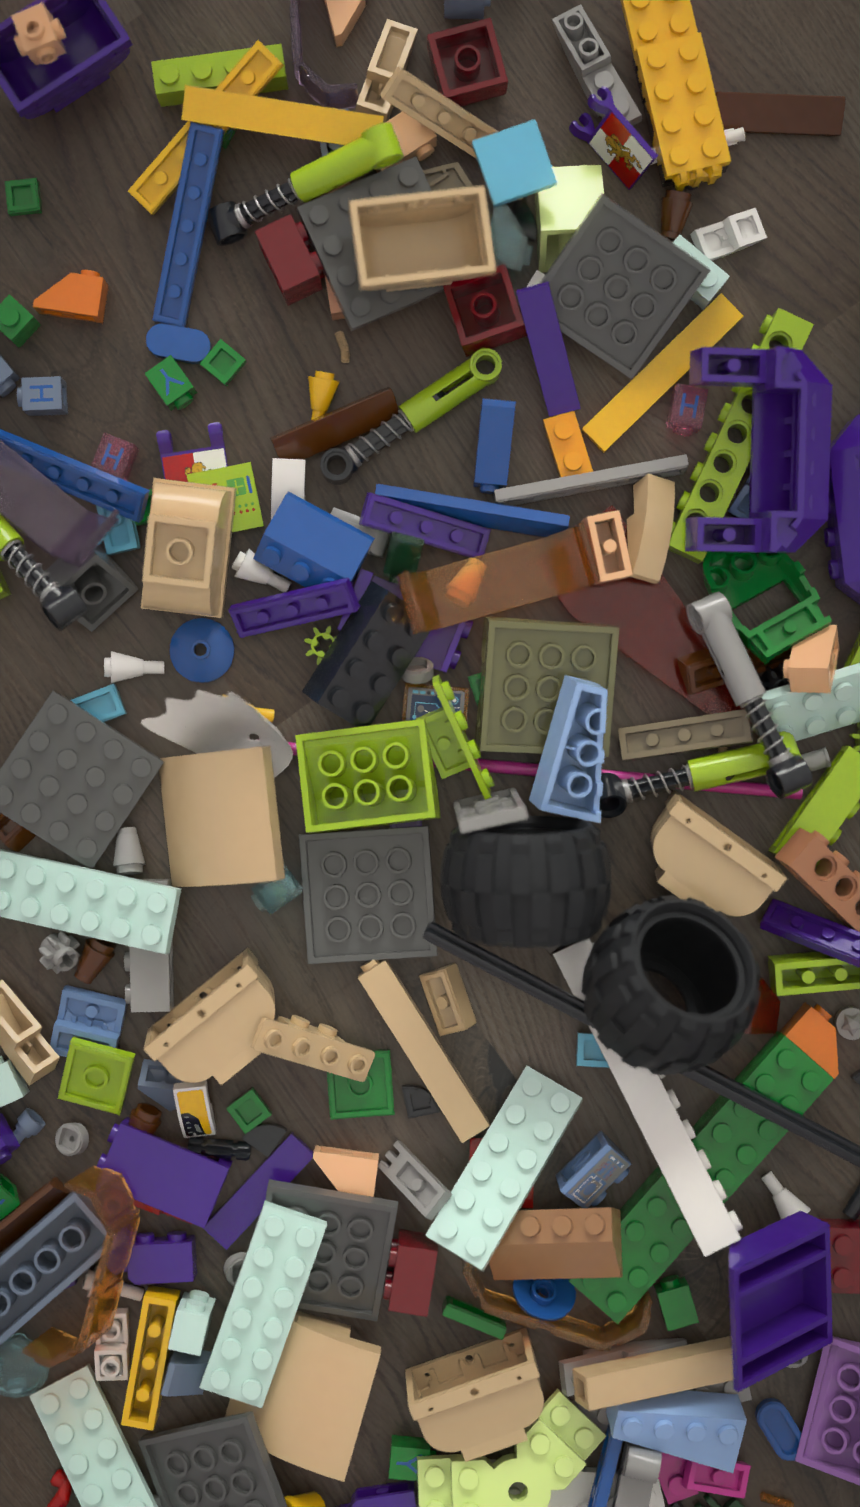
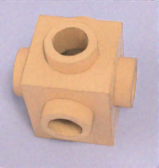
M43 3L12 15L18 32L14 40L23 57L28 55L37 66L39 64L52 63L58 56L66 53L62 42L66 38L64 29L59 19H54Z

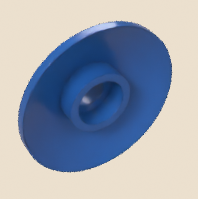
M207 618L192 619L181 625L174 633L170 643V658L175 669L186 679L199 683L211 682L223 676L230 668L234 658V643L230 633L220 623ZM198 644H204L207 648L203 656H198L195 653V647Z
M568 1279L513 1280L512 1289L516 1302L525 1313L535 1319L556 1321L565 1317L574 1306L576 1290L575 1286ZM537 1293L543 1294L545 1298L540 1297Z

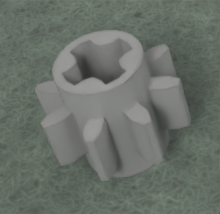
M60 931L59 934H51L41 943L39 951L44 956L39 961L47 970L52 969L56 974H59L60 971H68L76 965L78 957H80V954L75 950L80 944L72 935L67 936L63 931Z

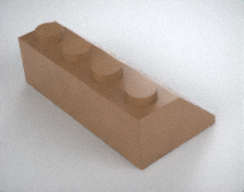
M612 1207L519 1210L489 1261L494 1280L622 1278L620 1210Z

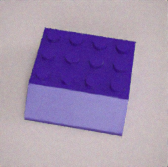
M798 1211L729 1245L733 1389L740 1392L833 1342L830 1224L803 1211Z

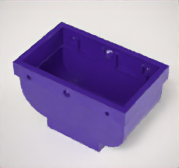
M35 0L17 12L19 13L43 3L53 18L59 19L66 34V38L62 40L66 53L58 56L55 61L49 64H39L36 66L28 55L24 57L21 55L14 40L18 32L12 16L0 23V86L20 117L24 116L26 119H33L52 109L57 113L109 79L108 73L127 58L130 53L129 47L133 44L105 0Z

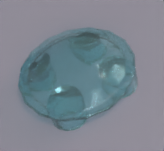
M14 1334L0 1345V1394L5 1397L20 1398L38 1391L48 1378L50 1359L41 1345L28 1339L24 1334Z

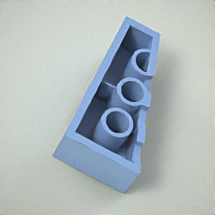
M567 675L564 676L529 801L542 811L601 823V811L599 810L600 796H602L603 791L601 768L602 763H604L605 750H603V733H606L608 690L595 682Z
M685 1390L606 1408L612 1438L734 1473L747 1422L738 1394Z

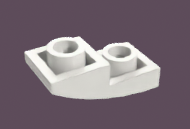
M273 458L271 520L288 491L305 500L306 460Z
M96 1309L94 1314L96 1381L128 1380L130 1361L129 1309Z

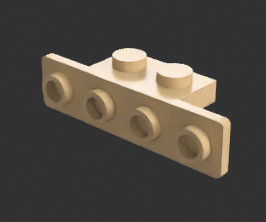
M292 1015L291 1019L278 1016L277 1021L265 1017L262 1018L251 1044L255 1051L356 1081H365L375 1057V1053L372 1050L345 1042L336 1035L338 1030L331 1026L320 1023L317 1028L309 1025L310 1021L297 1015Z

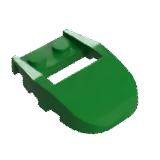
M707 552L703 560V580L709 595L715 592L722 593L728 600L731 610L782 582L786 584L793 596L798 600L799 603L752 630H749L745 625L743 626L732 611V622L742 643L764 664L769 663L772 658L792 648L796 643L826 628L832 622L830 615L824 618L817 605L820 597L815 587H811L804 575L806 570L798 560L794 562L786 553Z

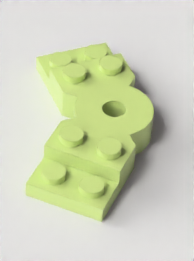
M557 1388L544 1403L539 1418L525 1428L528 1440L514 1445L515 1453L506 1454L498 1458L493 1464L485 1455L465 1462L463 1454L417 1456L418 1507H548L551 1490L566 1489L587 1465L585 1460L605 1439L606 1434ZM522 1482L525 1484V1487L520 1494L514 1495L508 1492L513 1483Z

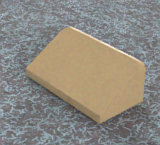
M456 963L419 975L439 1036L464 1031L476 1024V1018Z

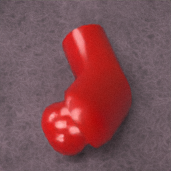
M57 1469L50 1483L52 1486L57 1487L58 1490L46 1507H66L70 1501L72 1486L65 1471Z

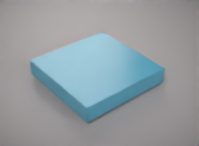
M535 119L472 141V147L493 207L557 186V180Z

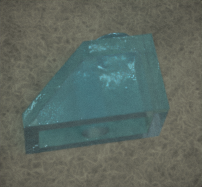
M503 204L494 207L490 229L495 266L505 264L506 268L522 271L523 265L530 266L533 246L527 245L529 238L508 205Z
M284 864V879L259 882L251 888L254 892L251 899L261 912L267 910L271 915L302 893V886L286 864Z

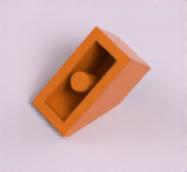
M81 270V274L70 273L33 301V308L39 314L103 323L108 284L103 277H100L101 274L96 271Z
M804 1003L780 1032L835 1079L839 1074L836 1028L828 1022L832 1016L818 1004L812 1008L807 1003Z

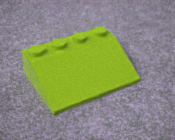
M425 719L295 735L306 833H323L441 818L437 782Z

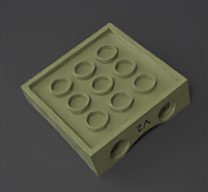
M484 616L481 648V686L475 741L479 750L542 754L564 676L567 675L595 682L608 690L606 733H603V750H605L604 757H609L620 627L614 624Z

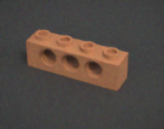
M799 828L774 858L846 927L860 932V872L857 870L852 872L847 867L850 864L847 858L838 851L832 852L827 848L830 842L816 830L811 834Z

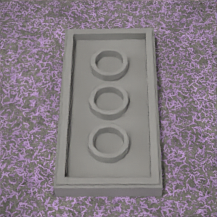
M512 787L491 792L492 798L487 800L484 799L483 794L455 800L453 806L461 834L528 819L526 807L516 788Z

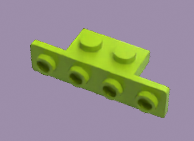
M436 675L433 677V686L443 707L416 718V720L425 719L434 763L442 779L471 768L484 799L492 798L490 788L495 786L491 774L487 768L482 770L477 760L482 757L476 741L474 739L469 741L464 730L468 729V724L462 711L456 712L451 700H454L455 696L449 682L445 681L442 683L440 676Z

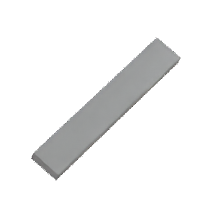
M687 454L496 489L494 490L493 498L494 503L515 506L633 484L648 473L661 478L681 475L686 472L689 463Z

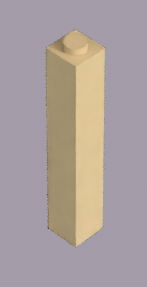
M373 959L361 966L363 972L358 975L359 981L461 1143L490 1126L488 1118L388 959L380 961Z
M731 1336L572 1368L575 1402L588 1411L732 1381Z

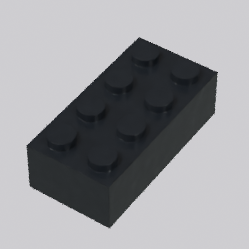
M371 581L359 600L360 608L357 612L350 614L302 690L305 695L317 704L356 727L371 726L436 621Z

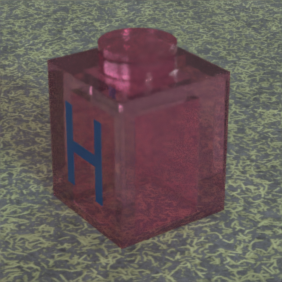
M676 383L672 389L666 427L672 428L674 434L681 436H692L693 432L698 433L702 428L709 389Z
M104 432L91 466L127 481L139 448L133 443Z

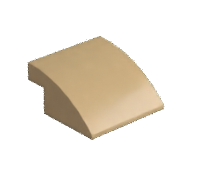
M270 746L160 758L164 761L159 769L172 887L244 884L277 881L285 878Z
M296 1311L263 1407L259 1408L230 1398L225 1417L253 1411L269 1454L306 1470L344 1482L380 1359L381 1346L350 1338V1325Z

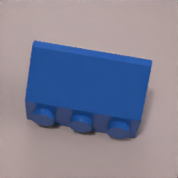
M288 491L264 532L253 559L304 587L348 577L353 585L375 538Z

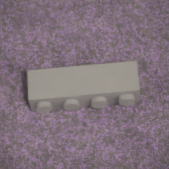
M140 879L172 886L171 879ZM173 938L170 953L168 954L129 946V952H125L124 955L125 971H130V984L125 986L126 1004H131V1012H170L174 1008Z

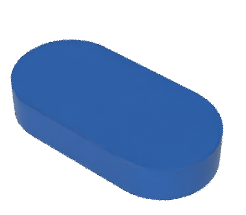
M157 324L148 331L146 336V344L151 353L163 359L172 355L175 361L199 364L212 349L208 336L200 330Z
M774 1398L761 1401L755 1410V1418L776 1454L783 1460L794 1461L802 1434L781 1401Z

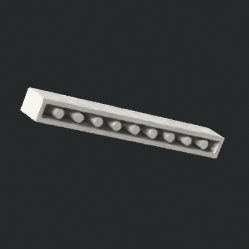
M590 939L575 943L553 954L572 994L583 1001L586 997L581 992L583 972L594 944L591 943ZM589 1026L703 1255L706 1257L740 1240L741 1238L737 1231L743 1229L734 1210L727 1212L722 1202L727 1196L719 1180L712 1182L707 1172V1169L711 1168V1164L703 1149L696 1151L691 1141L696 1135L688 1119L681 1121L676 1111L681 1105L672 1089L666 1091L660 1080L666 1076L651 1074L649 1069L643 1067L635 1069L622 1062V1057L611 1048L607 1050L597 1038L599 1035L597 1030Z

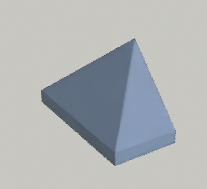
M144 1059L138 1081V1090L168 1111L176 1109L173 1086L175 1083H183L184 1081L175 1078L160 1061L156 1060L154 1062L150 1059Z

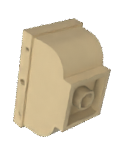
M485 186L350 200L348 203L360 290L386 289V292L451 285L453 281L494 275L496 272Z
M153 478L142 579V609L216 618L223 617L237 488Z
M673 790L665 801L666 807L654 822L650 834L654 857L659 865L655 870L657 882L682 900H687L691 897L703 901L706 906L717 912L720 910L726 915L745 916L756 911L773 890L777 892L787 878L779 865L676 790Z
M247 947L170 1012L148 1028L144 1050L154 1062L158 1059L175 1078L188 1083H197L213 1076L220 1085H223L262 1053L255 1051L251 1044L262 1018L274 1020L275 994L270 979L258 966V959ZM205 992L207 993V996L205 998H201L200 993Z
M527 1327L505 1334L503 1340L493 1338L405 1369L408 1407L413 1421L418 1420L425 1440L439 1451H461L465 1462L527 1441L525 1428L539 1418L544 1407L540 1375ZM471 1355L472 1359L467 1360L465 1357Z

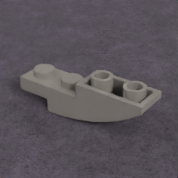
M580 4L553 18L552 24L587 99L591 94H595L597 99L602 100L598 96L597 91L600 87L606 86L611 91L615 107L632 126L641 122L642 114L613 67L611 55L582 5ZM595 111L597 117L600 115L602 119L605 117V115Z
M684 1338L642 1340L583 1350V1355L558 1361L562 1393L567 1397L575 1395L572 1368L687 1345V1340Z

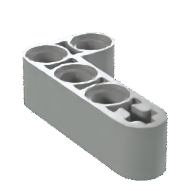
M625 1442L612 1507H649L653 1483L656 1484L659 1477L662 1460L661 1452Z

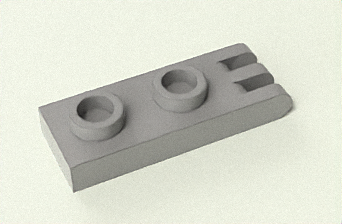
M396 1140L393 1146L400 1154L397 1156L389 1150L385 1156L392 1164L389 1166L381 1160L378 1163V1168L426 1218L433 1220L453 1194L402 1142Z

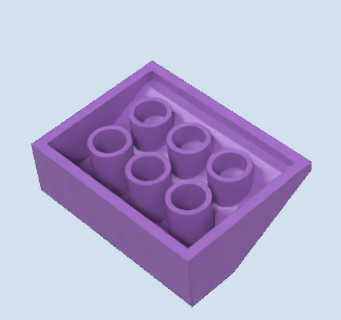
M833 1336V1342L823 1347L795 1461L859 1486L860 1342Z

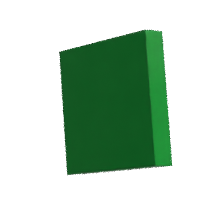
M390 1049L372 1050L375 1053V1057L364 1082L327 1072L330 1120L395 1115Z

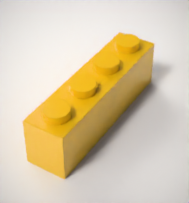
M149 1285L144 1294L121 1421L123 1426L154 1430L160 1411L161 1392L170 1355L168 1346L181 1290Z

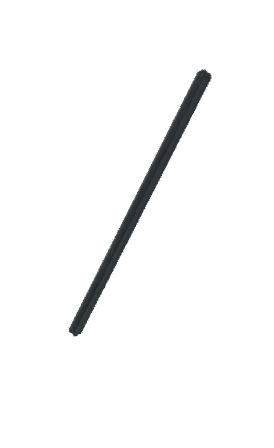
M430 922L423 933V938L426 941L595 1029L593 1023H589L583 1008L585 1003L582 999L481 946L462 939L454 932L435 922ZM704 1066L692 1072L680 1073L860 1168V1145L709 1066Z

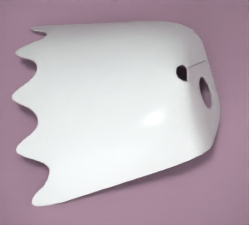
M196 691L195 698L188 701L167 698L165 700L167 707L165 714L156 718L141 720V724L150 731L197 754L270 746L274 778L290 764L293 757L291 746L279 730L253 706L228 692V696L222 697L204 691ZM257 734L260 739L250 740L249 735Z

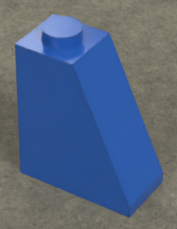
M482 399L473 487H480L481 493L494 494V490L506 488L515 401Z

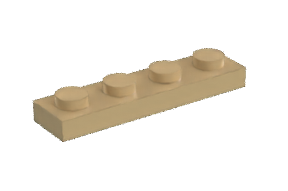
M397 66L380 93L384 100L475 158L476 155L472 147V141L499 132L400 66Z

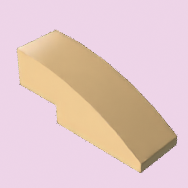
M387 19L367 69L366 80L356 103L355 112L384 116L383 123L389 120L394 106L384 100L380 93L397 66L406 70L418 29Z
M648 473L633 485L634 514L627 518L628 554L633 573L630 577L657 584L663 572L670 544L674 518L675 482Z
M2 979L0 980V1046L30 1086L53 1071L60 1057L40 1034L42 1026Z

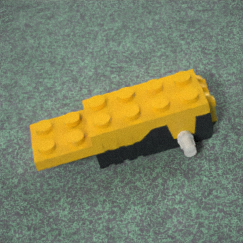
M620 0L634 56L632 62L634 71L637 74L636 79L644 105L643 109L652 143L651 148L658 155L652 164H656L662 187L673 185L676 191H683L684 188L688 190L697 189L701 181L707 182L708 185L714 184L716 179L726 172L731 163L728 146L745 141V132L743 127L727 130L723 128L701 32L698 33L691 1Z

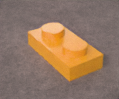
M571 411L543 419L542 423L559 477L593 472L575 412Z

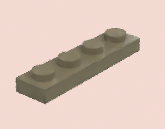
M743 709L618 728L622 761L626 762L753 743L750 718H745L747 712Z

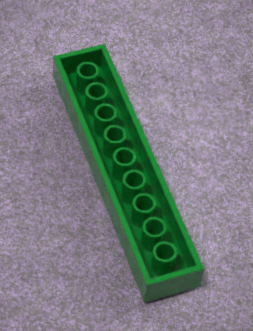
M777 1030L734 1080L803 1115L834 1078ZM720 1095L692 1127L696 1137L691 1139L696 1151L703 1149L711 1164V1168L707 1169V1172L712 1182L719 1180L727 1196L726 1199L722 1200L724 1204L789 1130ZM659 1165L620 1209L623 1277L568 1279L573 1286L617 1324L694 1238Z

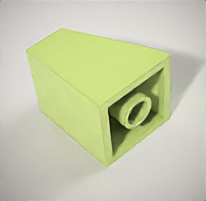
M601 165L552 166L557 186L535 193L538 270L544 273L549 270L601 192L604 194Z

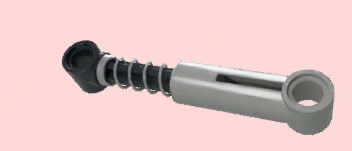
M715 592L688 604L686 612L691 626L698 634L702 635L735 705L745 708L747 712L745 718H750L753 725L751 730L756 731L759 737L757 742L762 743L765 749L763 754L769 757L767 763H769L770 768L766 771V779L772 792L779 799H783L810 786L813 778L809 766L802 757L797 755L793 757L790 748L785 747L782 741L784 736H780L777 730L778 724L773 722L771 718L772 712L768 711L765 706L766 700L762 699L766 690L732 622V610L726 597L720 592Z

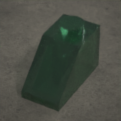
M392 531L383 575L389 577V583L407 587L408 582L415 583L425 539Z

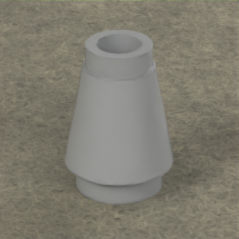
M120 828L116 836L113 867L116 868L117 875L143 873L142 866L145 865L137 828Z

